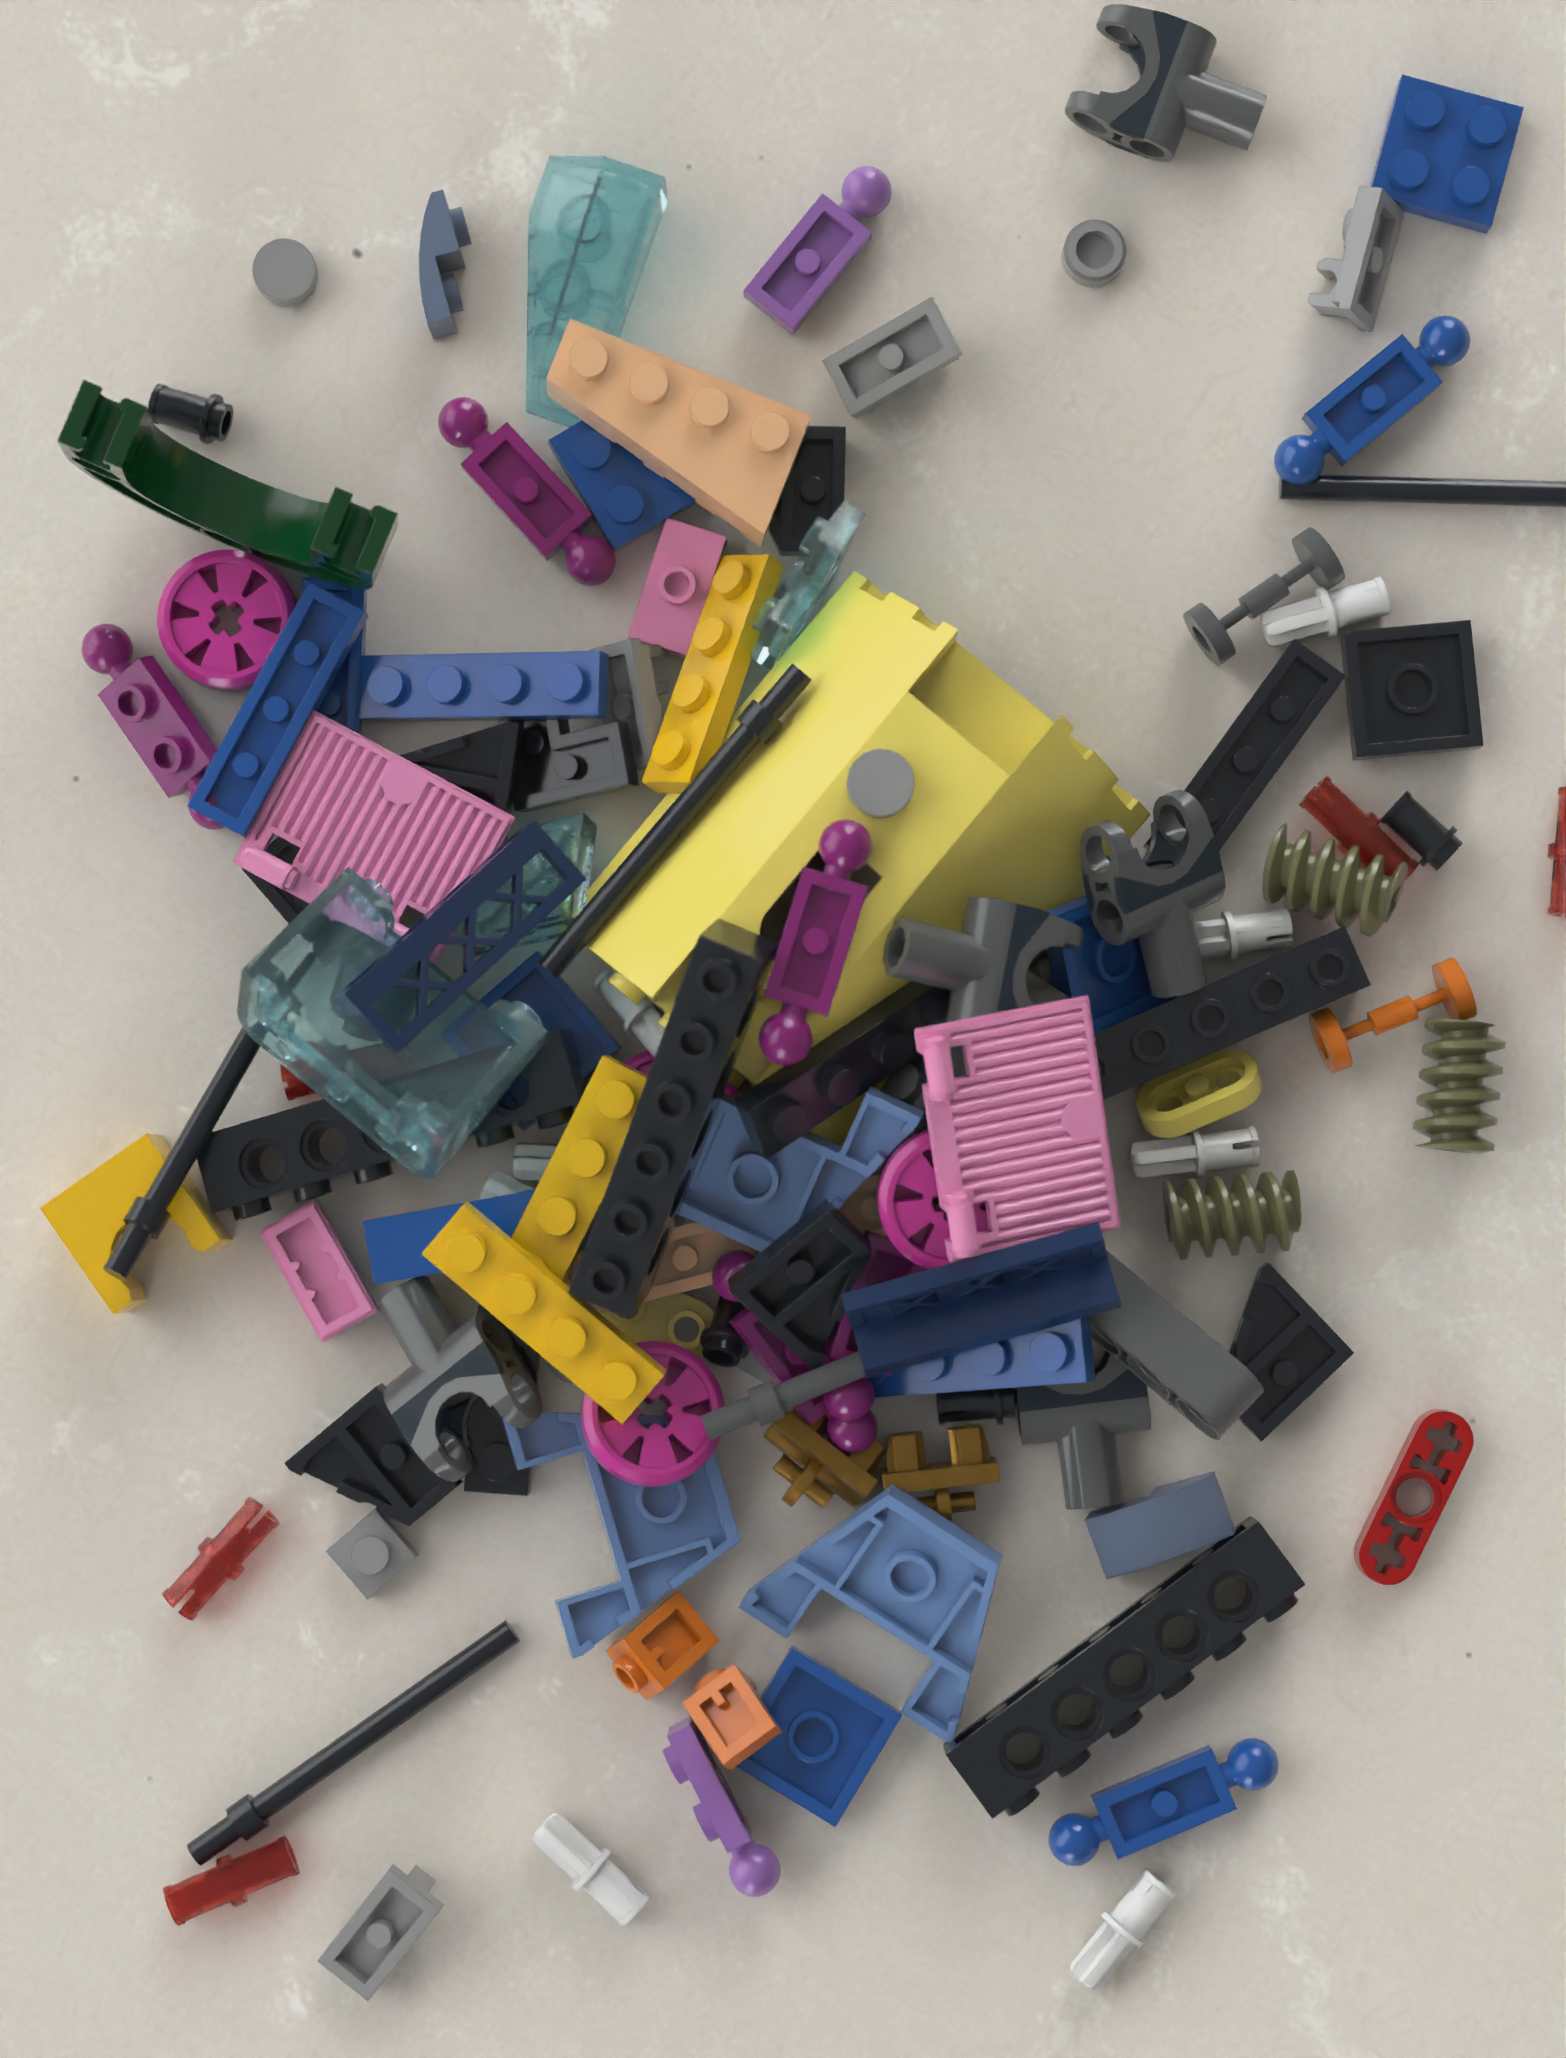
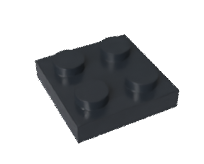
M1471 620L1344 631L1340 635L1344 675H1346L1344 681L1353 761L1475 750L1484 746Z

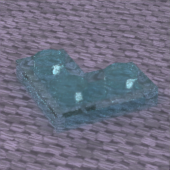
M844 500L829 521L820 516L815 520L799 550L808 555L806 560L799 557L781 585L780 590L786 594L781 600L771 595L752 625V628L758 631L760 636L750 654V658L769 670L773 669L827 594L866 513Z
M585 813L539 824L587 880L513 948L558 938L585 907L597 825ZM540 852L524 866L522 894L547 896L564 881ZM511 881L506 882L496 892L511 893ZM485 901L477 908L475 937L501 939L510 930L511 903ZM522 904L521 919L537 904ZM464 924L461 937H464ZM475 946L474 957L482 956L491 947Z

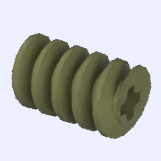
M1284 823L1277 831L1265 861L1262 883L1263 899L1268 903L1275 904L1286 894L1287 906L1294 912L1303 910L1311 900L1312 916L1318 920L1327 918L1335 908L1336 924L1339 927L1345 926L1348 928L1359 917L1360 932L1365 936L1371 937L1391 918L1404 886L1408 864L1402 861L1389 877L1384 875V855L1378 853L1365 869L1360 867L1359 847L1353 845L1342 860L1335 859V839L1329 837L1320 850L1314 852L1311 851V831L1305 829L1295 843L1290 844L1287 843V823Z
M1428 1018L1425 1020L1424 1027L1428 1031L1441 1036L1442 1040L1426 1043L1422 1046V1053L1439 1062V1065L1419 1071V1078L1436 1087V1091L1420 1094L1416 1098V1104L1433 1112L1432 1117L1419 1119L1414 1122V1130L1431 1138L1430 1142L1415 1145L1416 1147L1477 1154L1494 1151L1495 1144L1478 1136L1477 1132L1479 1129L1497 1125L1498 1118L1480 1110L1481 1104L1499 1100L1501 1094L1483 1085L1484 1078L1503 1074V1067L1486 1059V1053L1506 1048L1505 1041L1488 1033L1489 1027L1496 1025L1446 1018Z
M1294 1170L1286 1171L1281 1189L1272 1172L1260 1174L1255 1190L1246 1174L1235 1175L1230 1193L1220 1176L1209 1178L1204 1195L1195 1178L1184 1179L1179 1197H1177L1169 1180L1163 1182V1205L1169 1242L1173 1243L1180 1260L1187 1259L1191 1242L1198 1240L1205 1257H1213L1217 1239L1224 1238L1232 1256L1239 1254L1242 1239L1245 1236L1250 1237L1257 1254L1264 1253L1269 1234H1275L1282 1251H1290L1294 1232H1299L1301 1226V1201L1297 1176Z

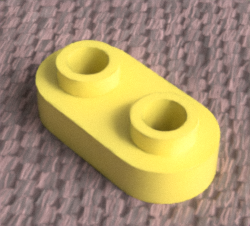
M1236 1048L1222 1049L1148 1081L1140 1089L1136 1098L1137 1110L1144 1129L1151 1135L1159 1138H1175L1248 1107L1259 1097L1263 1086L1257 1061L1247 1051Z
M682 1292L641 1303L638 1313L629 1319L623 1318L611 1311L601 1313V1315L634 1343L645 1341L668 1342L683 1347L699 1358H702L704 1356L702 1354L703 1347L700 1343V1335L705 1328L710 1327L714 1310L706 1302ZM691 1317L698 1323L699 1334L693 1341L685 1342L676 1336L674 1328L680 1318Z

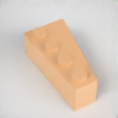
M570 318L546 377L547 395L610 441L620 444L642 460L643 465L660 477H666L695 498V502L713 515L723 518L741 531L745 538L761 548L812 415Z

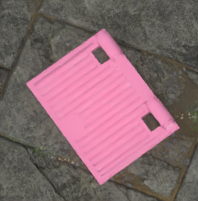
M313 710L233 863L390 947L409 930L408 927L400 924L407 908L410 906L423 914L431 910L503 844L516 817ZM274 835L300 847L292 865L266 852ZM457 928L454 929L448 936H454ZM438 944L429 952L428 967L430 969L436 970L448 945Z
M1088 995L914 1029L917 1052L924 1055L928 1083L922 1084L939 1204L940 1208L947 1212L951 1238L945 1239L949 1263L1099 1222L1102 1232L1121 1228ZM962 1045L966 1075L954 1077L950 1047ZM985 1201L989 1230L977 1232L973 1204Z

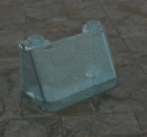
M348 867L241 970L237 1006L238 1019L250 1037L402 1165L424 1179H432L452 1159L545 1043L548 1031L542 1026V1022L534 1010L521 1001H513L511 1003L506 1000H497L488 1009L467 991L458 997L397 1054H393L359 1015L349 1018L333 998L401 936L393 931L395 917L391 908L394 906V902L388 891L377 881L370 878L364 880ZM428 959V981L454 982L452 978ZM417 964L401 979L417 980ZM390 988L372 1004L397 1033L415 1018L416 989ZM427 990V1006L443 991Z

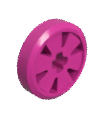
M240 550L210 551L185 563L174 573L165 586L157 613L159 637L170 660L194 682L219 691L247 690L254 684L291 616L297 601L287 581L264 559ZM226 605L232 612L239 607L243 608L244 611L237 619L242 629L232 636L225 629L219 635L214 631V628L220 623L216 613Z
M928 1128L904 1140L887 1159L878 1182L877 1206L883 1228L895 1248L913 1263L926 1269H932L950 1264L947 1258L945 1239L951 1237L948 1217L944 1214V1210L940 1208V1205L932 1206V1197H937L938 1191ZM985 1201L974 1203L973 1209L977 1232L989 1230Z
M638 1342L636 1344L667 1370L664 1377L643 1401L649 1405L655 1403L657 1399L663 1401L668 1409L662 1416L669 1420V1424L665 1428L658 1423L652 1424L648 1429L643 1427L637 1420L643 1413L639 1408H636L625 1422L621 1424L584 1393L581 1404V1427L584 1439L592 1455L609 1473L625 1482L639 1486H666L692 1475L709 1459L716 1449L721 1436L710 1440L701 1416L725 1406L724 1398L713 1372L694 1353L668 1342Z

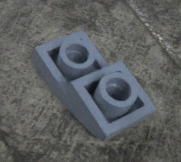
M443 190L430 194L424 214L419 248V279L422 303L427 325L434 340L458 334L453 314L464 311L454 273L442 276V274L466 268L460 247L472 244L462 207L450 210Z
M1214 1471L1155 1487L1149 1496L1091 1511L1085 1519L1106 1579L1131 1573L1188 1554L1232 1536L1236 1531Z

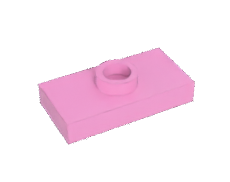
M666 518L628 639L640 638L641 644H658L663 648L664 652L683 658L686 657L713 577L723 555L727 536Z
M318 1199L312 1200L259 1231L322 1343L380 1311Z

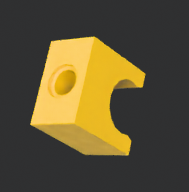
M146 1133L40 1207L112 1314L130 1312L147 1300L144 1286L133 1277L132 1273H130L126 1281H122L108 1274L103 1267L127 1227L123 1219L135 1198H144L171 1151L161 1135ZM187 1174L167 1211L171 1214L170 1219L184 1230L192 1247L201 1253L215 1252L233 1240V1238L216 1213H212L209 1203Z

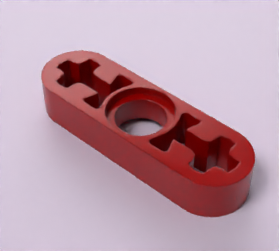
M1435 1409L1423 1413L1414 1422L1355 1543V1562L1359 1570L1374 1582L1382 1585H1395L1406 1580L1415 1569L1473 1448L1474 1438L1471 1427L1460 1415L1442 1409ZM1448 1421L1452 1424L1449 1435L1457 1440V1444L1453 1451L1442 1449L1432 1465L1445 1469V1473L1440 1481L1435 1475L1426 1470L1411 1467L1410 1463L1414 1455L1420 1460L1428 1461L1434 1443L1426 1438L1427 1431L1430 1427L1442 1429ZM1411 1478L1422 1479L1428 1485L1431 1492L1429 1506L1425 1511L1417 1515L1403 1513L1396 1502V1493L1399 1486ZM1388 1512L1395 1520L1407 1526L1417 1527V1530L1412 1539L1400 1531L1393 1548L1401 1555L1400 1562L1397 1566L1385 1564L1381 1572L1375 1570L1377 1559L1369 1552L1374 1542L1385 1545L1389 1541L1394 1528L1390 1525L1381 1524L1385 1514Z

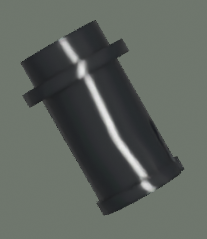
M159 383L155 386L150 396L148 411L154 424L160 423L199 435L200 441L205 444H211L214 440L223 442L230 432L233 421V406L224 403L221 395L214 393L209 398L168 388L167 385Z
M1406 791L1379 821L1382 824H1386L1422 857L1418 862L1424 867L1428 863L1437 871L1463 842L1454 835L1457 832L1454 826L1448 830L1411 796V793Z
M719 1296L709 1328H705L700 1335V1343L703 1347L702 1354L709 1362L718 1366L734 1367L739 1364L740 1359L745 1358L749 1354L750 1349L729 1323L732 1318L745 1308L742 1303L732 1302Z
M1014 1387L936 1393L939 1425L946 1424V1422L996 1419L997 1425H1004V1418L1016 1417Z

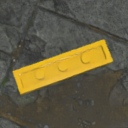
M770 554L721 556L641 781L656 793L681 794L722 745L784 568Z
M602 1055L511 1237L564 1283L593 1227L648 1077L644 1073L609 1055Z
M468 1201L461 1206L421 1253L621 1424L639 1406L667 1371L585 1300L569 1294L570 1287Z

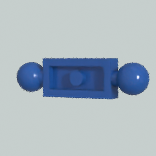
M1443 315L1435 317L1423 327L1419 337V346L1416 349L1403 334L1396 338L1304 414L1302 420L1313 433L1310 436L1293 435L1280 443L1274 455V466L1279 477L1294 485L1311 483L1321 474L1325 464V455L1329 452L1341 467L1348 463L1440 387L1443 381L1434 372L1432 367L1435 365L1440 367L1452 366L1465 357L1470 346V334L1466 325L1453 316Z
M1247 1738L1236 1743L1231 1748L1227 1761L1218 1764L1209 1745L1091 1794L1099 1815L1089 1819L1082 1814L1070 1813L1058 1818L1053 1823L1049 1832L1050 1850L1060 1862L1069 1866H1080L1091 1861L1097 1854L1100 1843L1106 1840L1110 1841L1117 1859L1128 1856L1236 1810L1237 1808L1229 1788L1238 1785L1245 1790L1257 1791L1269 1786L1278 1773L1279 1763L1277 1755L1268 1743L1257 1738Z

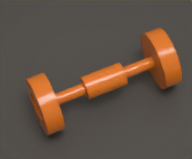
M1451 957L1432 965V974L1437 991L1412 1000L1408 995L1366 1013V1020L1341 1029L1335 1015L1329 1008L1310 1014L1308 1018L1312 1035L1330 1072L1335 1074L1352 1067L1353 1062L1347 1043L1348 1040L1373 1031L1377 1036L1417 1020L1418 1012L1439 1003H1443L1451 1019L1468 1020L1477 1015L1475 999L1469 982L1458 962Z

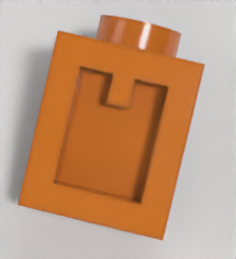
M677 1591L629 1633L612 1644L606 1652L614 1661L612 1663V1670L620 1683L632 1693L637 1694L639 1692L647 1700L665 1690L720 1640L683 1595Z
M735 1664L728 1669H716L704 1676L695 1685V1693L682 1702L722 1765L728 1770H732L783 1732L756 1693L757 1687L751 1678Z

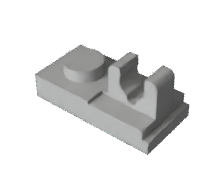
M1359 186L1354 207L1349 209L1343 222L1342 234L1344 240L1343 247L1345 248L1343 259L1323 258L1318 262L1316 268L1326 279H1337L1336 286L1327 294L1310 293L1308 302L1320 314L1348 317L1361 331L1373 332L1404 211L1383 188Z
M930 297L822 361L850 416L857 419L958 360L959 356L963 354L935 299Z
M640 638L592 648L590 651H602L609 655L607 719H602L603 725L617 721L628 723L636 770L646 769L664 719L661 700H658V695L666 694L670 689L669 681L655 682L651 659L664 656L663 648L658 644H641Z
M393 1864L325 1949L317 1962L365 2000L369 2001L444 1906L441 1901L429 1893L436 1880L417 1865L407 1875Z

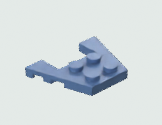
M870 1087L843 1146L808 1131L769 1159H765L752 1148L734 1101L736 1098L724 1093L679 1215L762 1252L825 1199L839 1210L853 1192L875 1172L887 1156L918 1126L925 1111Z
M541 1412L538 1419L523 1429L514 1427L502 1417L517 1470L582 1451L619 1577L617 1581L555 1600L572 1658L583 1656L603 1638L620 1626L626 1625L641 1614V1611L671 1589L680 1586L741 1541L715 1450L696 1472L679 1482L658 1487L639 1486L615 1477L598 1463L584 1439L581 1427V1413ZM641 1415L637 1419L647 1429L654 1423L660 1424L663 1428L669 1424V1420L662 1415Z
M892 1484L751 1587L744 1595L738 1608L787 1639L819 1590L823 1589L933 1660L906 1699L901 1713L950 1744L959 1726L1002 1554Z

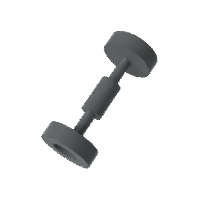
M1308 527L1292 538L1293 548L1301 564L1282 577L1275 573L1238 599L1240 606L1220 620L1201 602L1183 614L1184 621L1192 637L1214 664L1220 666L1236 655L1235 647L1226 631L1246 616L1253 620L1290 594L1288 587L1308 573L1326 591L1345 579V573L1338 557L1327 541L1315 529Z

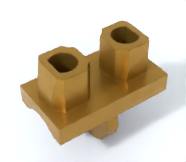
M786 1409L784 1411L786 1417L774 1421L763 1437L784 1453L772 1469L791 1483L781 1498L790 1507L805 1494L821 1508H824L835 1493L854 1508L863 1497L866 1498L878 1482L873 1475L886 1451L885 1447L875 1440L868 1449L860 1453L848 1454L838 1450L822 1437L826 1431L828 1420L826 1414L814 1424L805 1423L795 1409L791 1412Z
M981 1424L947 1428L951 1461L926 1464L922 1431L888 1434L887 1468L880 1469L883 1490L892 1484L904 1492L934 1489L935 1495L914 1498L951 1522V1513L976 1510L974 1491L949 1494V1487L1000 1482L999 1464L995 1456L990 1457L989 1446Z

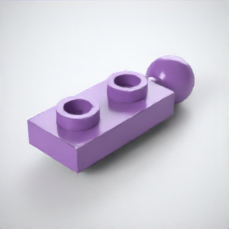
M862 166L854 169L846 176L841 190L843 201L839 206L822 193L743 290L744 298L793 336L871 240L872 232L859 221L862 217L877 216L888 206L892 189L887 176L881 170L872 166Z
M689 1716L669 1727L667 1738L671 1745L663 1749L665 1759L679 1784L690 1780L701 1803L693 1807V1811L709 1842L720 1838L727 1853L731 1852L733 1857L729 1865V1876L733 1886L746 1896L760 1897L766 1895L775 1888L779 1881L781 1873L779 1860L771 1849L761 1844H755L751 1836L752 1829L703 1735L692 1717Z

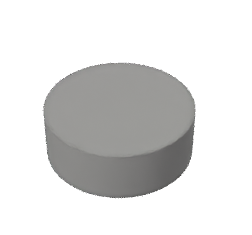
M1103 220L1084 221L1076 225L1066 237L1062 251L1064 269L1073 281L1082 286L1101 287L1107 285L1122 270L1126 258V243L1120 231L1112 224Z
M287 238L270 241L258 251L254 258L252 266L254 281L262 295L270 302L280 306L297 305L309 298L315 290L318 282L317 265L310 251L300 242Z
M887 749L868 751L858 757L849 770L847 778L849 798L855 808L866 816L872 818L892 817L901 812L912 797L914 790L913 771L908 762L894 751Z

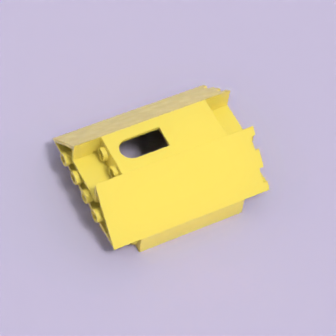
M853 571L730 719L722 745L740 725L736 718L753 699L759 703L789 666L794 664L812 681L779 718L783 725L767 744L760 741L585 947L616 971L608 982L638 1006L647 997L663 1010L665 1014L658 1023L663 1028H666L699 935L718 918L760 935L761 923L767 912L801 873L803 867H806L819 851V840L825 828L837 820L850 819L857 821L868 830L872 839V854L866 865L880 875L882 879L864 899L828 1017L808 1011L806 1021L812 1031L813 1047L910 982L891 977L885 972V965L883 963L884 947L887 936L896 920L907 918L962 932L969 897L999 899L1043 911L1051 910L1081 898L1085 895L1080 859V841L1084 831L1099 822L1110 820L1123 828L1129 839H1131L1151 814L1138 800L1116 784L1119 778L1095 751L1085 748L1070 735L1074 728L1062 714L1055 722L957 643L958 629L944 621L938 627L923 615L924 612L916 605L893 592L886 595L872 584L868 578ZM875 749H887L898 753L908 762L914 775V790L909 803L901 812L888 818H872L864 815L852 804L847 792V778L852 764L862 754ZM668 793L562 919L559 923L562 928L566 929L680 794ZM1102 839L1104 854L1111 859L1109 847ZM773 963L728 1081L737 1089L745 1080L755 1086L784 1066L771 1062L763 1054L759 1045V1033L762 1025L770 1016L779 1013L783 1004L764 998ZM888 1077L873 1088L880 1090ZM867 1092L809 1132L843 1146Z

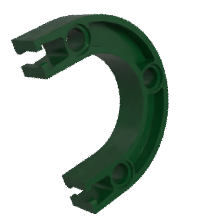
M83 379L57 441L67 459L81 471L128 499L230 547L254 554L275 565L322 581L354 589L368 590L372 588L398 527V513L379 505L374 506L371 510L351 502L353 498L352 493L335 487L329 503L303 498L249 478L202 456L169 437L153 423L147 406L128 398L122 399L120 403L108 399L101 394L102 387Z

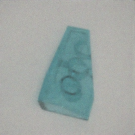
M549 156L529 212L527 413L567 427H571L581 421L580 418L547 395L546 377L570 318L615 337H620L668 201L666 179L664 176L605 156Z

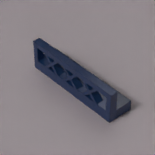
M533 821L516 831L342 989L333 1000L349 1018L359 1015L393 1054H397L587 879L536 821ZM540 852L564 881L547 896L522 894L523 866ZM512 877L511 893H497L496 891ZM485 901L511 903L510 930L501 939L475 937L476 909ZM522 904H537L521 919ZM465 920L464 937L448 936ZM438 944L464 946L463 973L453 983L428 981L429 952ZM475 946L491 947L474 962ZM417 964V980H402L401 978ZM390 988L416 989L415 1018L397 1033L372 1004ZM427 990L443 991L427 1006Z
M1099 1222L841 1294L867 1378L1121 1308L1120 1297L1108 1261L1105 1241Z

